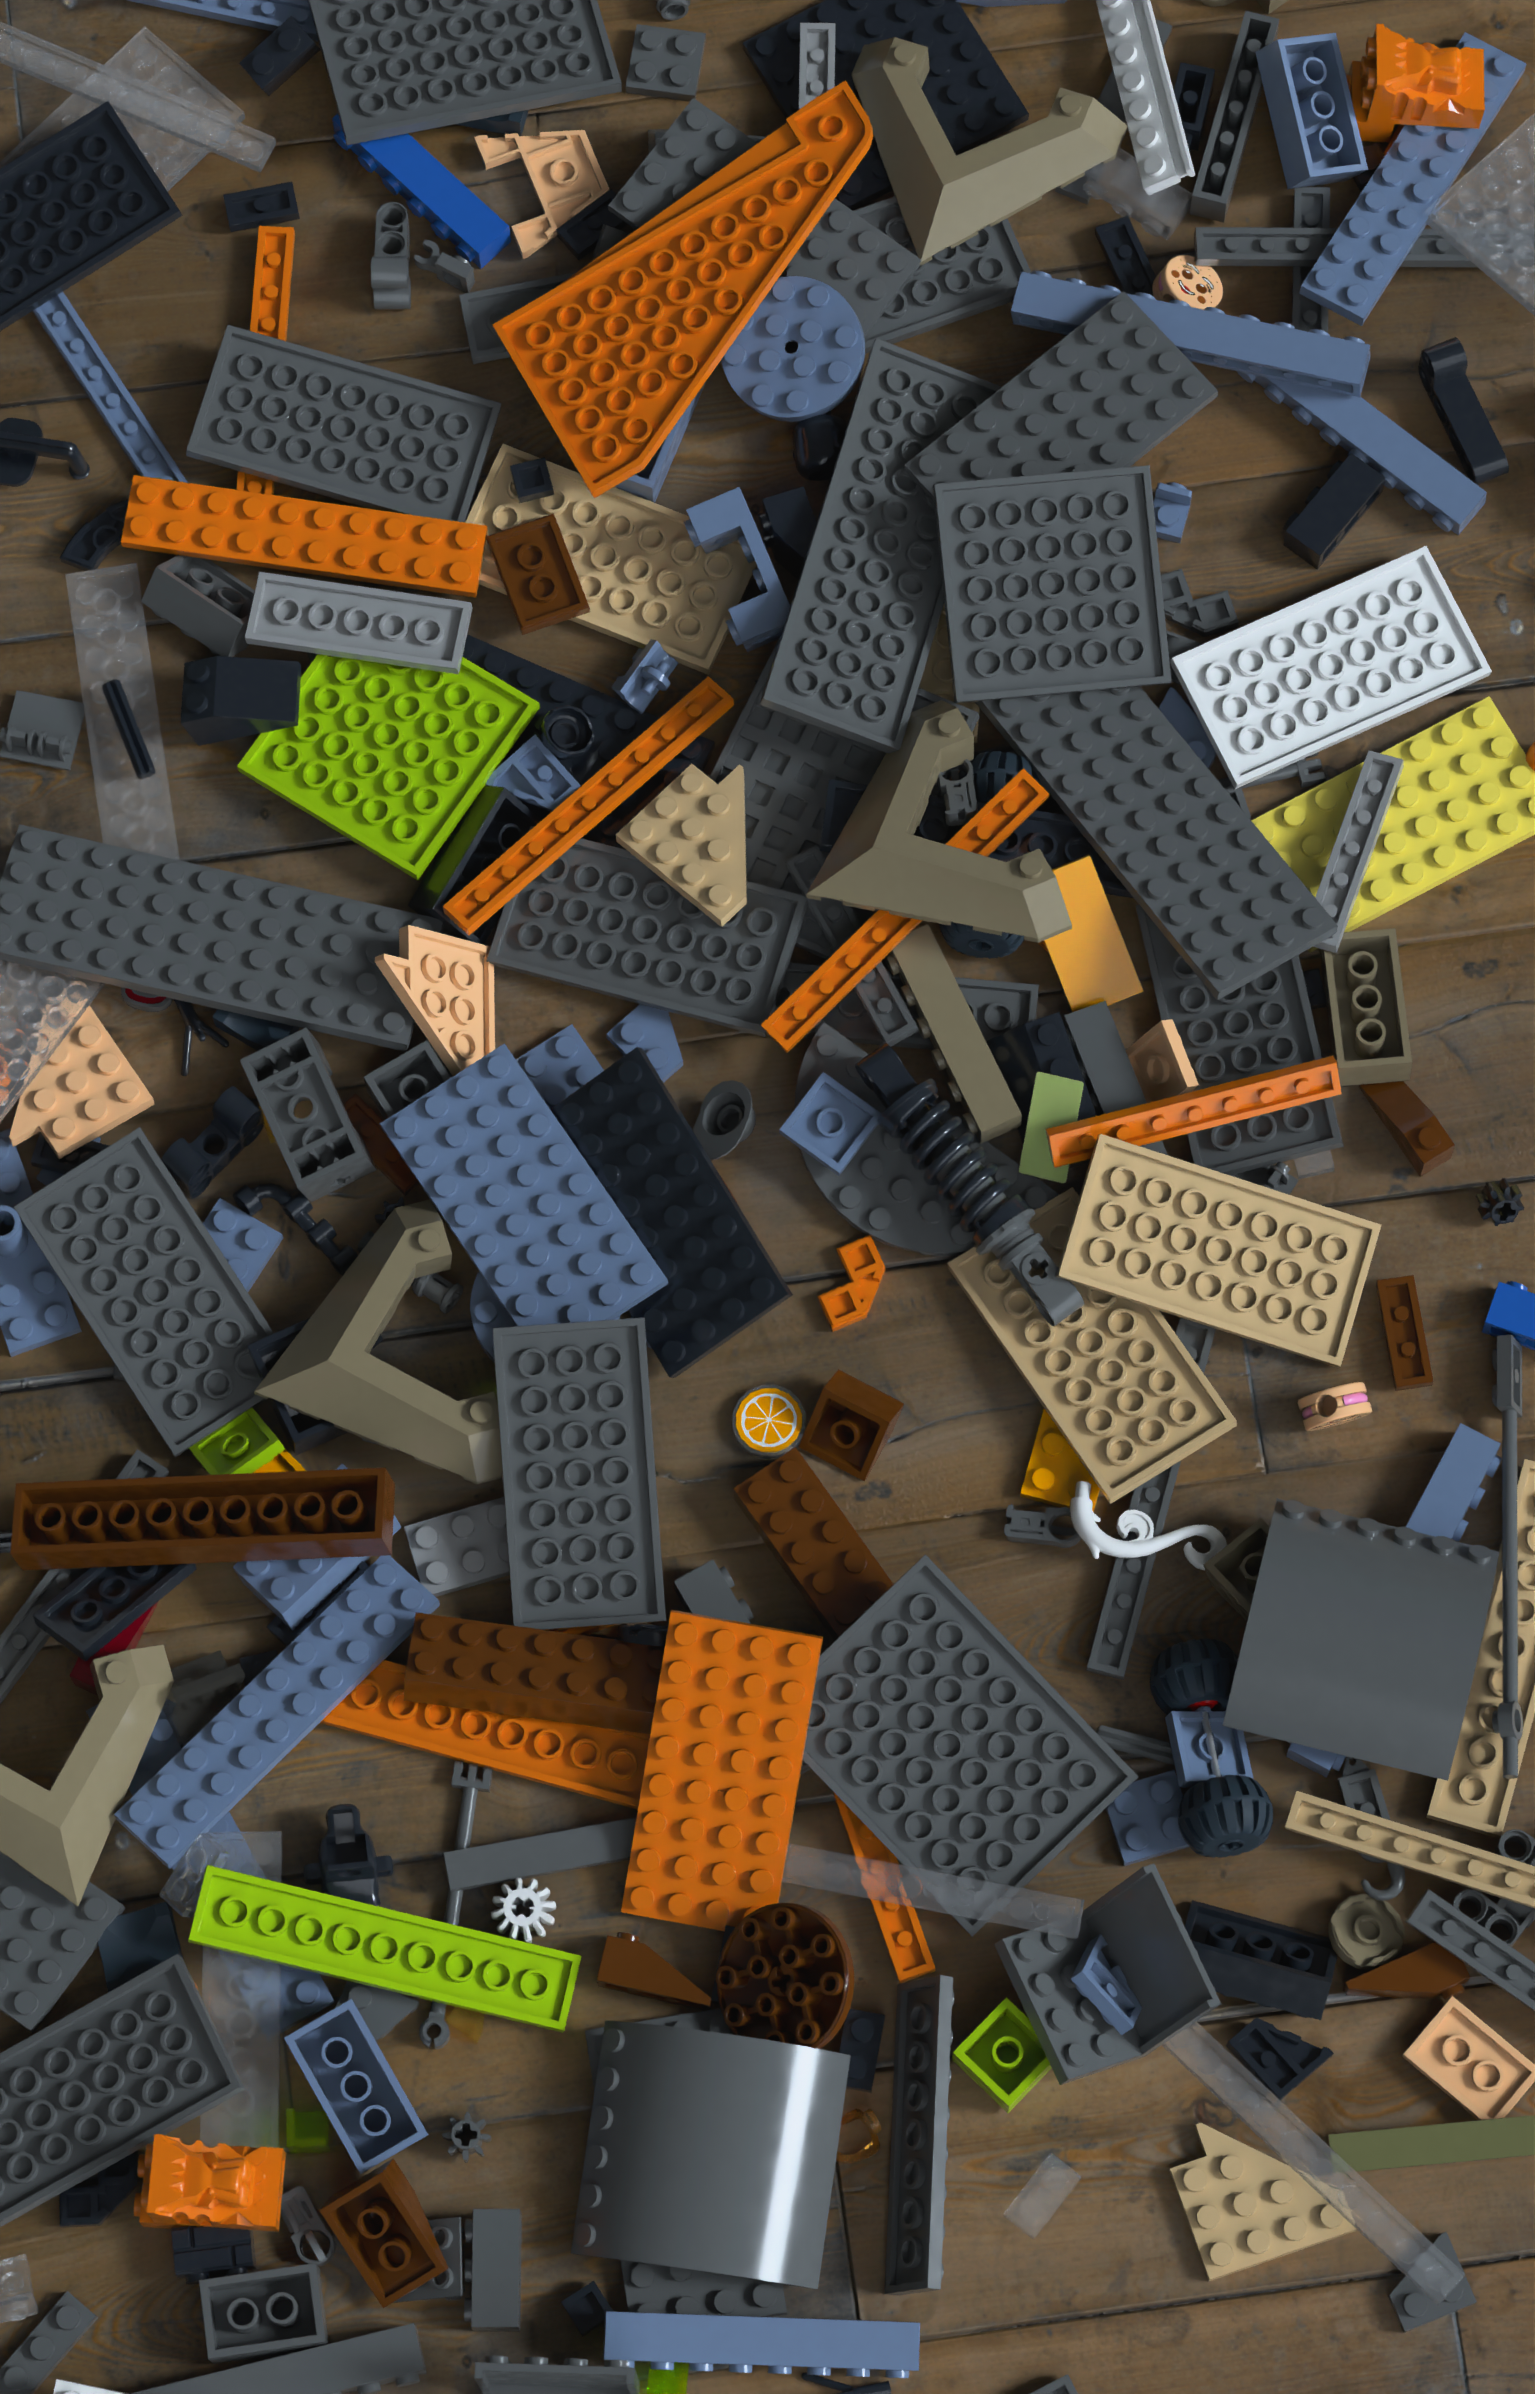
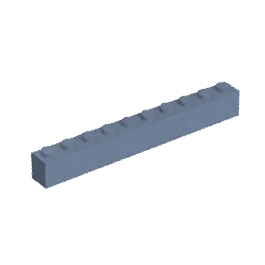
M1042 271L1021 272L1011 308L1013 324L1068 335L1119 295L1121 291L1109 285H1102L1100 288L1088 286L1085 282L1076 278H1067L1065 281L1055 279ZM1147 293L1127 294L1191 362L1342 394L1361 396L1370 361V345L1365 344L1359 338L1347 336L1344 339L1331 337L1327 332L1318 329H1311L1309 332L1295 329L1294 326L1285 322L1264 323L1260 322L1258 318L1242 314L1239 317L1226 315L1224 311L1214 307H1206L1202 310L1190 307L1188 303L1180 300H1170V302L1159 301Z
M1460 1423L1406 1527L1415 1532L1435 1537L1445 1536L1459 1542L1469 1523L1463 1520L1468 1508L1476 1510L1486 1491L1480 1487L1486 1475L1493 1478L1502 1461V1457L1497 1455L1501 1443ZM1291 1743L1286 1755L1287 1758L1326 1778L1332 1768L1339 1771L1346 1758L1344 1755Z

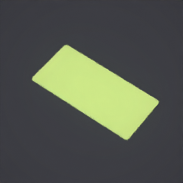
M1043 1072L1036 1073L1019 1166L1020 1173L1066 1183L1069 1164L1054 1167L1051 1161L1046 1129L1077 1121L1084 1086L1082 1081Z

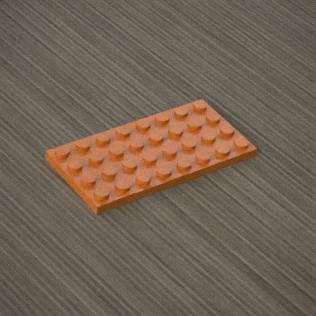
M676 1610L671 1611L621 1908L622 1913L725 1931L726 1925L736 1927L753 1911L766 1905L779 1903L823 1641L822 1636Z

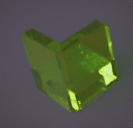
M286 2108L287 2148L290 2153L330 2152L329 2118L326 2112H296L295 2108Z

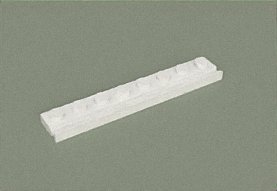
M1096 0L1143 189L1150 196L1181 182V178L1185 176H1195L1151 1Z

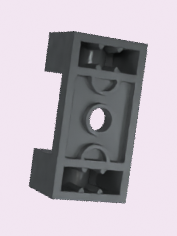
M307 1028L301 1029L240 1059L297 1188L310 1202L377 1170L363 1138L352 1126L330 1076L333 1075V1072L319 1042ZM301 1101H310L313 1104V1110L306 1118L295 1117V1107Z

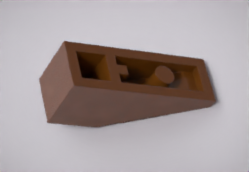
M1404 1081L1359 1085L1360 1090L1420 1177L1451 1159L1455 1144L1435 1115Z
M618 1932L617 1937L607 1935L597 1976L598 1987L703 2011L711 2010V1998L650 1947L640 1943V1937L624 1932Z
M1434 1942L1345 1982L1343 1990L1346 1996L1434 1999L1442 1995L1444 2000H1448L1452 1996L1455 1997L1465 1991L1463 1985L1468 1983L1470 1975L1464 1962Z

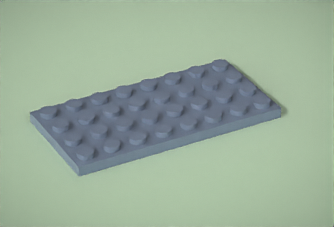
M505 1043L380 1123L381 1128L516 1326L615 1319L668 1284V1279Z

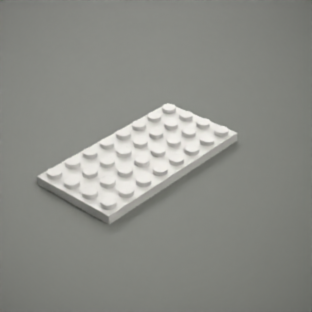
M1427 546L1179 654L1170 661L1234 789L1488 677L1492 672Z

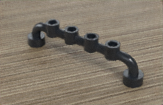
M266 1183L252 1189L244 1185L233 1194V1198L240 1209L250 1216H254L263 1208L262 1199H275L282 1206L288 1218L297 1223L306 1233L310 1242L329 1258L332 1266L340 1275L343 1276L358 1257L357 1253L349 1245L340 1250L332 1241L337 1236V1233L326 1219L323 1218L318 1223L312 1219L308 1213L313 1210V1207L301 1192L292 1196L280 1185ZM381 1334L372 1349L383 1341Z

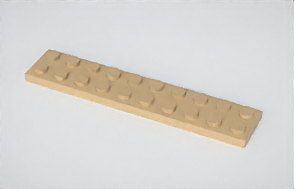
M1524 1459L1517 1483L1518 1703L1523 1716V1734L1521 1739L1518 1740V1774L1535 1714V1461ZM1502 1542L1499 1549L1495 1579L1479 1655L1449 1779L1447 1781L1437 1778L1426 1816L1429 1819L1498 1839L1501 1838L1517 1781V1778H1503V1740L1500 1733L1496 1734L1494 1732L1492 1724L1493 1712L1497 1711L1499 1704L1503 1702Z

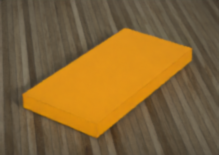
M1090 855L1052 869L1056 876L1072 929L1048 938L1044 942L1072 1012L1106 1001L1107 1006L1144 992Z

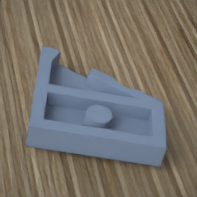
M1100 1934L1089 1941L1071 1980L1075 1983L1077 1990L1083 1996L1088 1997L1097 2007L1103 2019L1108 2024L1113 2025L1123 2035L1134 2027L1142 2007L1134 1992L1129 1988L1120 1966L1117 1965L1111 1969L1101 1951L1108 1944Z

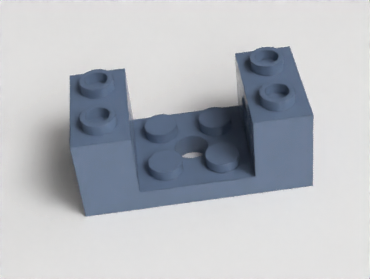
M740 487L686 509L690 519L684 521V524L695 547L701 545L707 554L739 540L748 563L755 561L758 566L757 569L752 570V573L762 595L728 609L732 618L727 620L726 624L736 646L743 644L746 651L749 652L779 639L790 604Z

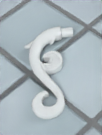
M1085 1481L1076 1483L1075 1497L1070 1502L1071 1520L1074 1529L1081 1539L1085 1541L1094 1559L1099 1558L1100 1552L1119 1558L1147 1556L1197 1535L1208 1539L1211 1545L1210 1551L1199 1553L1192 1547L1191 1542H1188L1183 1550L1185 1557L1194 1567L1205 1570L1203 1564L1227 1546L1226 1539L1222 1533L1209 1525L1186 1526L1153 1537L1154 1527L1150 1517L1142 1511L1134 1509L1125 1511L1118 1518L1116 1529L1122 1539H1126L1130 1531L1136 1533L1137 1539L1130 1541L1115 1539L1104 1533L1096 1524L1101 1519L1092 1511L1093 1501L1090 1500L1091 1484Z

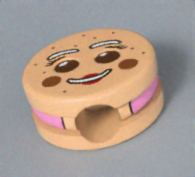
M1179 255L1170 259L1156 276L1152 287L1153 296L1156 300L1164 302L1180 300L1188 303L1190 307L1202 310L1206 307L1216 308L1223 296L1222 283L1215 270L1211 266H1196L1195 257L1190 255Z
M1363 1382L1348 1383L1299 1399L1298 1406L1299 1410L1303 1411L1302 1416L1305 1419L1303 1420L1305 1430H1321L1348 1423L1371 1414L1372 1408L1370 1402H1367L1368 1397L1365 1394L1367 1392L1365 1384Z

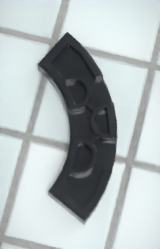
M129 499L106 508L107 511L94 518L91 522H86L66 545L60 556L61 562L95 574L104 558L121 544Z

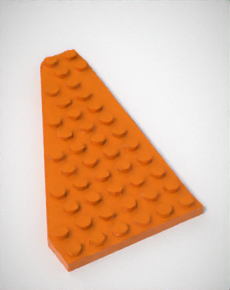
M846 80L816 97L786 119L787 123L560 285L492 324L594 498L645 469L868 152L873 139V128L868 115Z

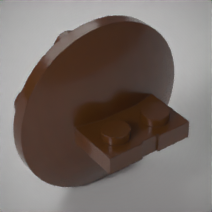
M774 1903L753 1911L735 1927L722 1950L716 1973L717 1994L724 2020L734 2035L821 2049L830 2042L842 2027L853 1999L854 1967L848 1945L836 1925L824 1914L809 1906L796 1903Z

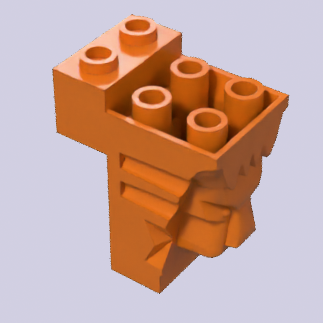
M1376 23L1373 37H1367L1365 56H1362L1361 61H1352L1349 75H1346L1361 141L1389 143L1395 124L1479 129L1485 110L1484 49L1470 47L1439 49L1434 44L1428 42L1422 44L1415 43L1413 38L1408 37L1406 39L1385 27L1384 24Z
M154 2134L153 2144H147L145 2154L139 2155L138 2177L143 2178L142 2192L135 2194L134 2216L140 2217L139 2223L143 2227L171 2229L203 2226L279 2232L286 2153L283 2148L228 2146L225 2143H218L215 2147H207L199 2140H196L192 2145H186L180 2138Z

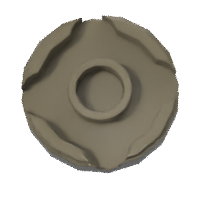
M1359 1894L1348 1897L1336 1907L1328 1923V1937L1333 1950L1344 1962L1356 1969L1371 1971L1393 1961L1399 1955L1403 1939L1405 1938V1928L1400 1915L1390 1903L1370 1898L1367 1894Z

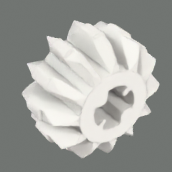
M516 1878V1890L512 1891L509 1885L503 1884L501 1889L506 1898L500 1896L493 1897V1904L501 1909L491 1912V1917L493 1920H503L497 1926V1931L500 1934L511 1929L510 1939L518 1940L519 1934L523 1933L525 1942L532 1943L530 1932L535 1930L538 1936L543 1938L546 1936V1931L541 1923L554 1925V1917L547 1914V1912L555 1910L556 1904L555 1901H545L550 1895V1890L547 1887L542 1888L536 1893L538 1888V1881L536 1879H531L528 1887L524 1888L522 1879ZM522 1904L524 1907H528L531 1904L533 1906L529 1907L531 1915L527 1918L523 1914L516 1917L515 1914H518L516 1906Z

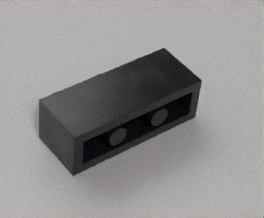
M1352 453L1344 462L1338 460L1333 465L1327 475L1329 480L1322 488L1316 486L1305 501L1307 506L1300 514L1294 512L1283 527V530L1286 531L1283 545L1317 570L1383 492L1385 477Z

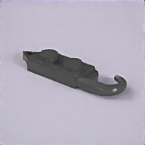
M1347 1756L1342 1777L1337 1780L1344 1806L1390 1820L1375 1769L1370 1770L1360 1759ZM1349 1760H1354L1356 1764H1349ZM1359 1853L1368 1862H1386L1391 1876V1884L1384 1890L1374 1889L1366 1879H1363L1361 1885L1364 1892L1371 1898L1379 1901L1395 1898L1403 1890L1406 1882L1404 1867Z

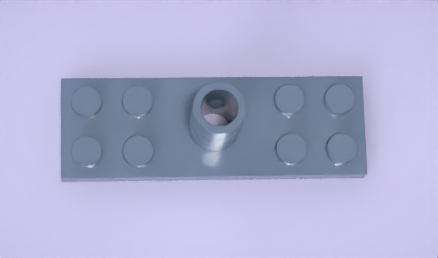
M7 1129L0 1132V1327L9 1353L13 1357L80 1333L82 1330L67 1289L14 1209V1206L33 1195L17 1146L13 1147L10 1143L9 1135L11 1130Z

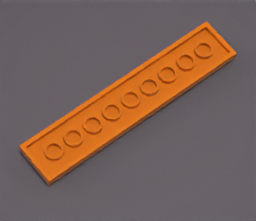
M133 475L121 544L122 547L476 598L488 528L486 525Z
M383 1660L320 1722L450 1759L476 1764L483 1768H492L494 1771L637 1810L650 1734L404 1701L406 1666Z

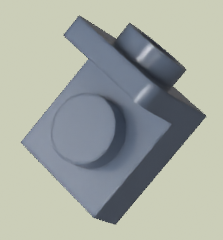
M1157 483L1153 502L1157 538L1177 543L1181 542L1192 499V491L1179 483Z

